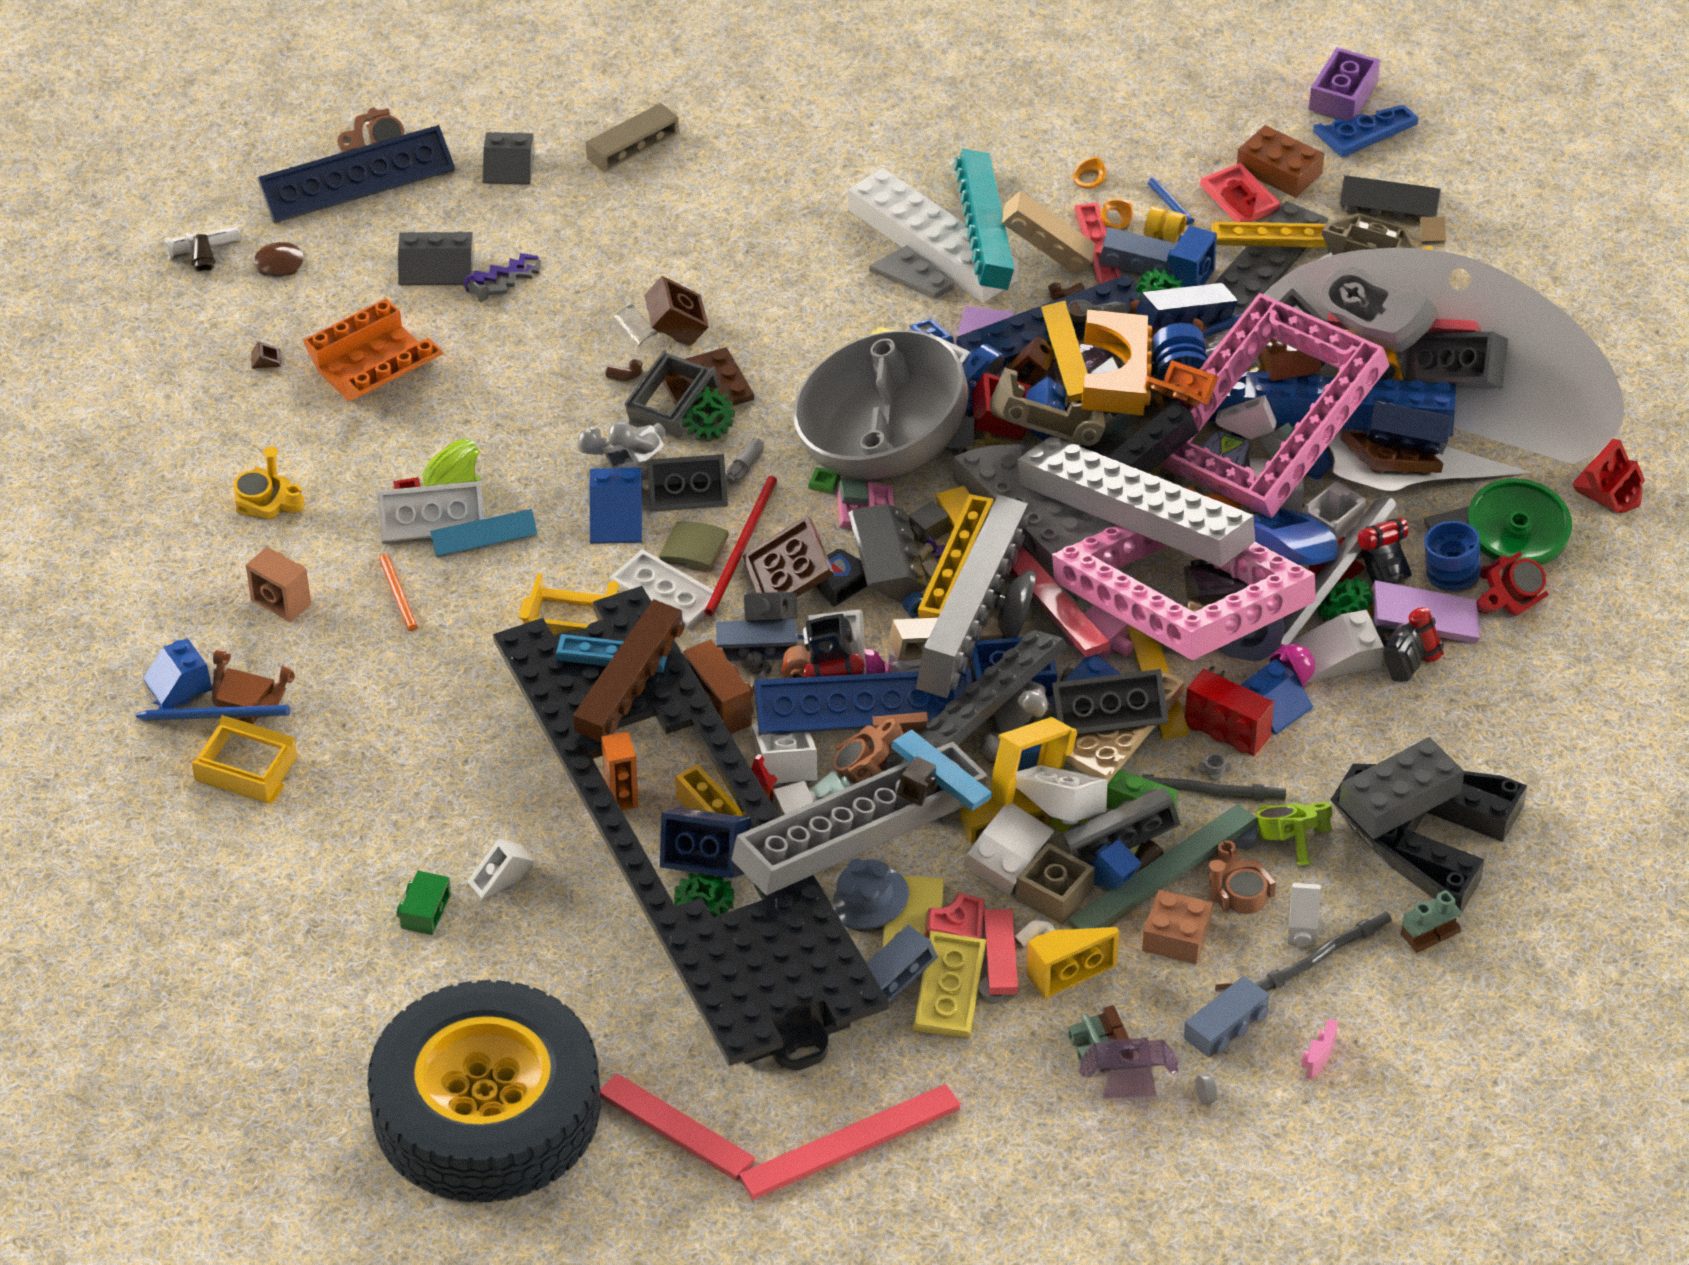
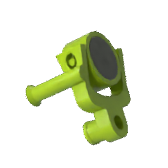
M1318 802L1309 805L1290 803L1286 805L1258 806L1259 811L1256 814L1259 837L1265 840L1283 841L1295 836L1298 859L1295 864L1303 866L1312 863L1308 857L1305 830L1314 828L1316 832H1327L1332 829L1330 817L1333 815L1331 803Z

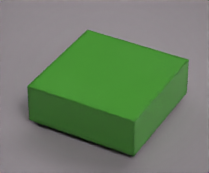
M816 467L809 481L808 489L833 494L840 475L831 470Z

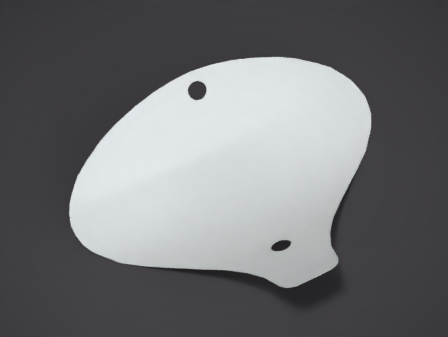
M1420 248L1357 250L1329 256L1296 268L1272 285L1264 294L1279 301L1293 288L1327 321L1328 313L1330 312L1325 308L1321 300L1322 290L1328 279L1338 271L1352 267L1363 269L1378 282L1388 285L1397 293L1414 288L1426 295L1435 304L1439 314L1437 319L1476 321L1481 328V332H1495L1508 338L1503 388L1479 389L1456 387L1454 428L1571 464H1576L1601 452L1619 432L1624 415L1623 394L1610 362L1579 324L1557 305L1515 277L1486 263L1463 255ZM1461 268L1470 274L1471 283L1464 290H1456L1450 285L1449 276L1455 269ZM1297 305L1294 307L1295 309L1302 311ZM1396 352L1398 363L1401 366L1403 352ZM1326 363L1321 368V372L1316 374L1324 377H1336L1339 368ZM1340 429L1328 445L1335 459L1333 472L1337 476L1385 491H1396L1410 484L1429 480L1482 478L1532 473L1447 446L1443 455H1435L1444 463L1442 473H1431L1430 475H1422L1417 472L1399 474L1394 471L1376 473L1371 471L1370 467L1361 461L1340 440L1342 429Z

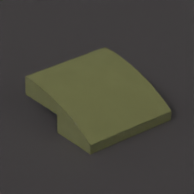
M676 522L659 558L667 564L685 563L688 569L692 570L712 569L729 536V532L723 528L705 523Z

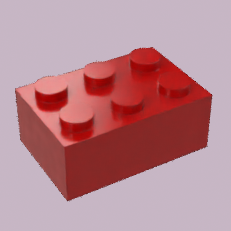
M1203 668L1187 687L1185 719L1187 725L1192 730L1202 731L1210 735L1217 742H1225L1235 747L1240 753H1248L1255 756L1271 737L1274 701Z

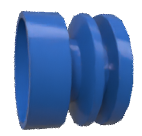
M1177 323L1168 325L1160 329L1152 339V350L1158 380L1164 381L1171 360L1200 369L1208 359L1203 332L1192 324Z
M1446 521L1428 530L1424 537L1426 574L1430 583L1446 591H1460L1475 584L1481 576L1479 534L1476 529L1464 522Z

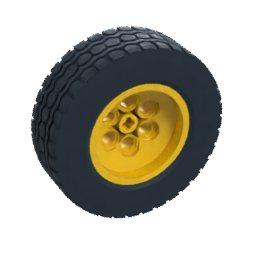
M477 980V983H472V981L458 983V986L453 987V985L440 988L436 993L432 991L422 996L421 1000H415L406 1006L405 1011L401 1010L392 1019V1023H388L374 1046L369 1062L367 1083L372 1122L376 1139L384 1156L393 1165L394 1169L400 1175L405 1176L409 1182L417 1187L420 1185L422 1190L434 1195L438 1193L440 1197L451 1200L458 1198V1201L464 1202L478 1200L479 1203L493 1202L495 1199H498V1201L512 1199V1196L517 1195V1197L530 1194L532 1190L535 1189L537 1191L549 1185L551 1180L554 1182L565 1174L566 1169L569 1171L578 1162V1157L583 1156L596 1132L600 1116L601 1097L598 1059L590 1034L580 1018L566 1004L562 1005V1002L551 994L547 996L546 992L535 987L531 989L529 985L517 982L511 984L510 981L496 980V982Z

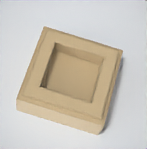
M1445 217L1420 218L1421 242L1446 241Z

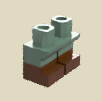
M1445 890L1438 893L1436 899L1430 902L1421 901L1414 905L1413 910L1404 914L1400 935L1416 953L1437 944L1438 941H1444L1461 932V926L1456 922V918L1462 915V912L1455 905V898Z
M1114 1005L1103 1008V1013L1090 1017L1088 1014H1082L1081 1023L1068 1027V1038L1072 1045L1087 1043L1086 1046L1077 1048V1056L1081 1067L1096 1064L1098 1069L1132 1062L1133 1045Z

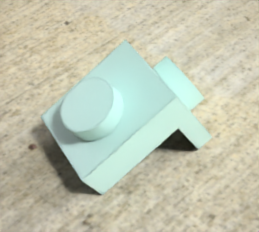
M833 770L809 791L813 790L816 800H820L852 786L853 783L846 776L841 777Z

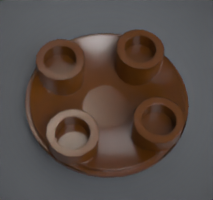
M271 243L262 247L256 253L255 265L263 275H293L298 271L303 262V252L299 247L291 243Z

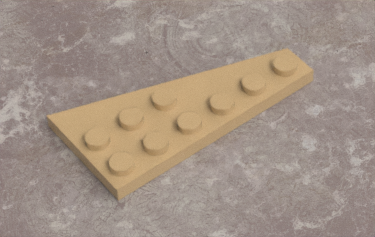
M1164 672L1162 680L1168 712L1185 691L1184 681ZM1156 725L1076 735L1073 752L1070 756H1066L1065 762L1091 776L1108 779V784Z

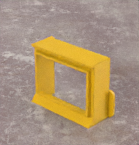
M537 573L530 597L523 599L519 618L523 620V624L541 619L537 617L543 600L593 606V601L617 594L619 584L616 581L609 582L605 595L544 588L543 576L541 573ZM544 619L553 635L565 631H581L589 625Z
M221 715L219 726L195 761L192 760L191 762L194 780L265 803H273L284 788L282 780L297 759L295 737ZM229 733L281 749L264 776L214 761L229 739Z
M1050 717L1000 734L998 737L1001 740L991 779V788L989 789L992 792L991 797L1002 802L1007 807L1012 804L1017 785V770L1021 752L1024 749L1042 743L1037 766L1044 765L1063 770L1066 756H1070L1073 752L1077 730Z

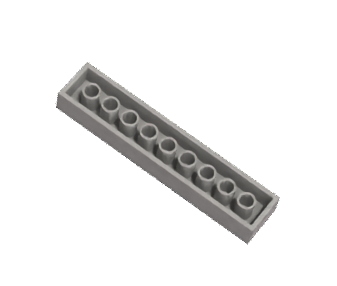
M1050 436L1018 459L1021 486L1217 566H1224L1255 543L1254 517L1252 514L1069 443L1058 437Z
M1002 495L997 496L924 645L916 689L947 698L951 688H957L960 679L959 672L964 673L968 662L967 656L971 657L975 648L974 641H979L983 626L987 625L990 616L989 610H994L997 595L1002 593L1005 580L1009 578L1012 565H1015L1019 550H1022L1026 535H1023V530H1026L1030 515L1026 514L1028 503Z
M954 742L936 748L985 786L988 775ZM907 761L737 835L732 861L765 895H769L963 808L965 805L937 783H935L930 793H926L922 806L896 795L901 775L910 765V762Z

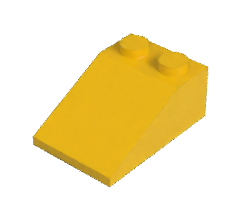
M1117 927L1052 930L1043 935L1035 936L1032 940L1028 941L1027 977L1043 998L1046 999L1117 966L1119 930Z

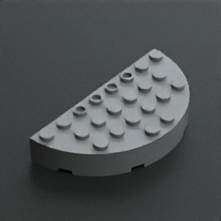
M995 445L977 448L955 456L953 479L960 486H965L969 494L993 498L994 502L998 495L1028 503L1026 514L1030 515L1026 530H1023V535H1026L1023 547L1053 579L1052 554L1063 550L1067 546L1081 542L1086 537L1103 532L1106 528L1116 526L1112 522L1021 486L1018 459L1035 448L1032 445ZM1062 587L1075 601L1081 599L1080 596Z

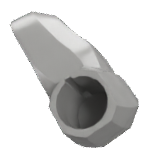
M1352 267L1338 271L1328 279L1322 290L1321 300L1325 308L1353 334L1396 352H1403L1417 342L1429 330L1439 315L1437 307L1426 295L1414 288L1397 293L1388 285L1378 282L1363 269Z

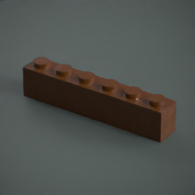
M655 599L651 601L573 714L575 732L601 743L603 736L615 733L619 720L623 715L628 714L636 695L639 696L643 692L645 682L649 676H653L656 673L659 661L663 656L666 657L669 654L675 638H679L682 635L685 627L682 610Z

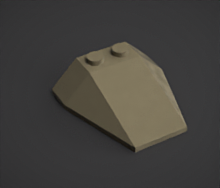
M1360 213L1325 224L1321 234L1332 255L1365 249L1417 248L1405 227Z

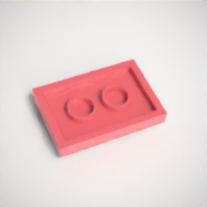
M1241 163L1200 179V186L1235 222H1253L1276 213L1281 206V203ZM1242 180L1252 193H1257L1253 217L1249 219L1235 210L1221 196L1223 188Z

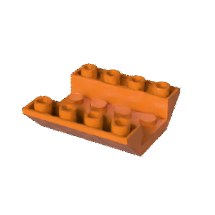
M387 298L303 340L317 371L348 401L359 398L443 355V351L430 338L419 342L402 326L400 310Z

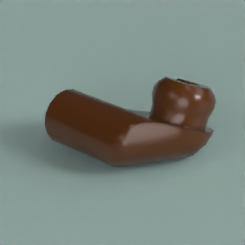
M632 359L627 368L608 365L606 377L622 381L640 376L643 372V369H641L643 363L640 360Z

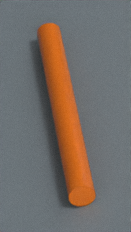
M383 554L379 557V561L408 631L418 629L417 623L388 554Z

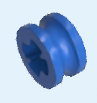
M921 592L911 593L903 602V608L911 618L919 616L918 608L923 599Z

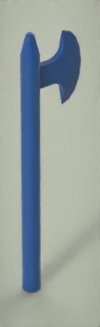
M187 699L166 708H162L158 701H155L152 704L159 705L158 709L145 710L136 713L135 716L136 718L148 721L221 718V715L230 718L289 716L290 707L289 705L174 709L179 705L190 703V700Z

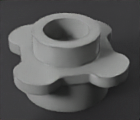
M1210 753L1205 756L1204 762L1199 763L1198 770L1208 774L1212 780H1219L1224 772L1231 770V764L1226 762L1222 754Z

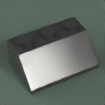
M399 232L398 285H464L466 276L473 275V232Z
M724 454L646 460L651 511L728 506Z

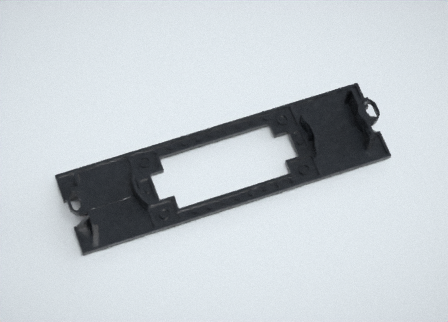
M643 586L593 601V609L598 621L590 623L581 631H565L553 635L544 618L494 633L495 645L729 1066L744 1062L746 1065L772 1055L775 1062L781 1068L802 1070L824 1060L828 1052L829 1034L851 1027V1022L889 1009L887 997L814 874L769 895H765L754 884L756 891L762 899L761 901L715 917L710 913L702 897L678 906L674 905L593 760L603 756L602 743L579 734L574 729L573 714L606 666L556 660V651L561 634L624 641L651 603V599ZM674 640L671 650L667 655L663 673L656 672L653 676H649L645 682L643 692L639 696L636 695L628 714L623 715L619 720L617 729L656 716L666 734L692 726L744 817L751 818V829L778 818V813ZM815 1046L819 1049L818 1052L798 1059L787 1057L802 1047Z

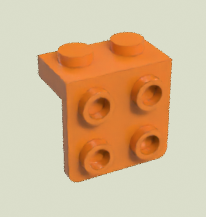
M1171 360L1164 381L1146 376L1145 381L1152 384L1150 389L1174 400L1178 398L1183 400L1184 403L1197 407L1198 403L1208 406L1219 377Z

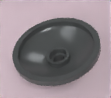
M1028 570L1011 582L1005 594H999L995 609L999 610L998 626L1003 634L1002 639L1018 638L1034 590L1035 571Z

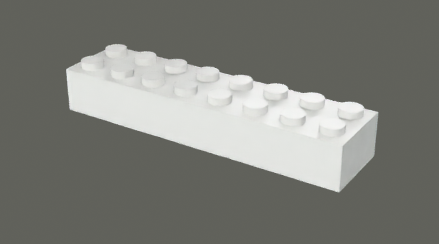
M884 168L879 169L848 189V210L901 247L908 245L949 280L982 303L1003 290L979 285L978 277L974 274L975 263H972L973 252L970 251V239H967L968 228L965 227V223ZM1013 256L1014 272L1010 285L1018 281L1019 260Z

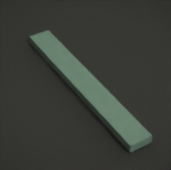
M1236 804L1135 873L1131 879L1117 890H1110L1069 918V925L1073 929L1108 927L1155 895L1158 889L1162 890L1216 853L1220 842H1223L1224 847L1225 840L1233 841L1257 825V818L1241 805Z

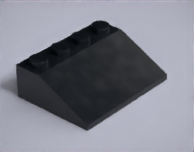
M1151 390L1150 405L1144 406L1143 415L1117 414L1105 424L1106 428L1096 444L1090 446L1080 445V447L1149 474L1199 431L1194 416L1178 401Z
M1202 559L1191 560V566L1184 567L1187 598L1233 594L1249 586L1248 583L1239 578L1231 577V574L1220 568H1214L1213 564H1207Z

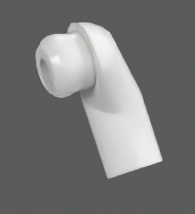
M1035 920L1026 925L1014 936V939L1024 947L1035 936L1043 935L1056 929L1049 922Z

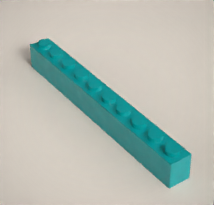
M962 148L960 157L956 156L954 170L957 171L956 182H959L958 193H961L960 204L964 206L963 216H966L967 239H970V251L973 252L974 274L977 275L979 285L1008 290L1014 272V264L1006 227L1002 224L1003 213L990 153Z

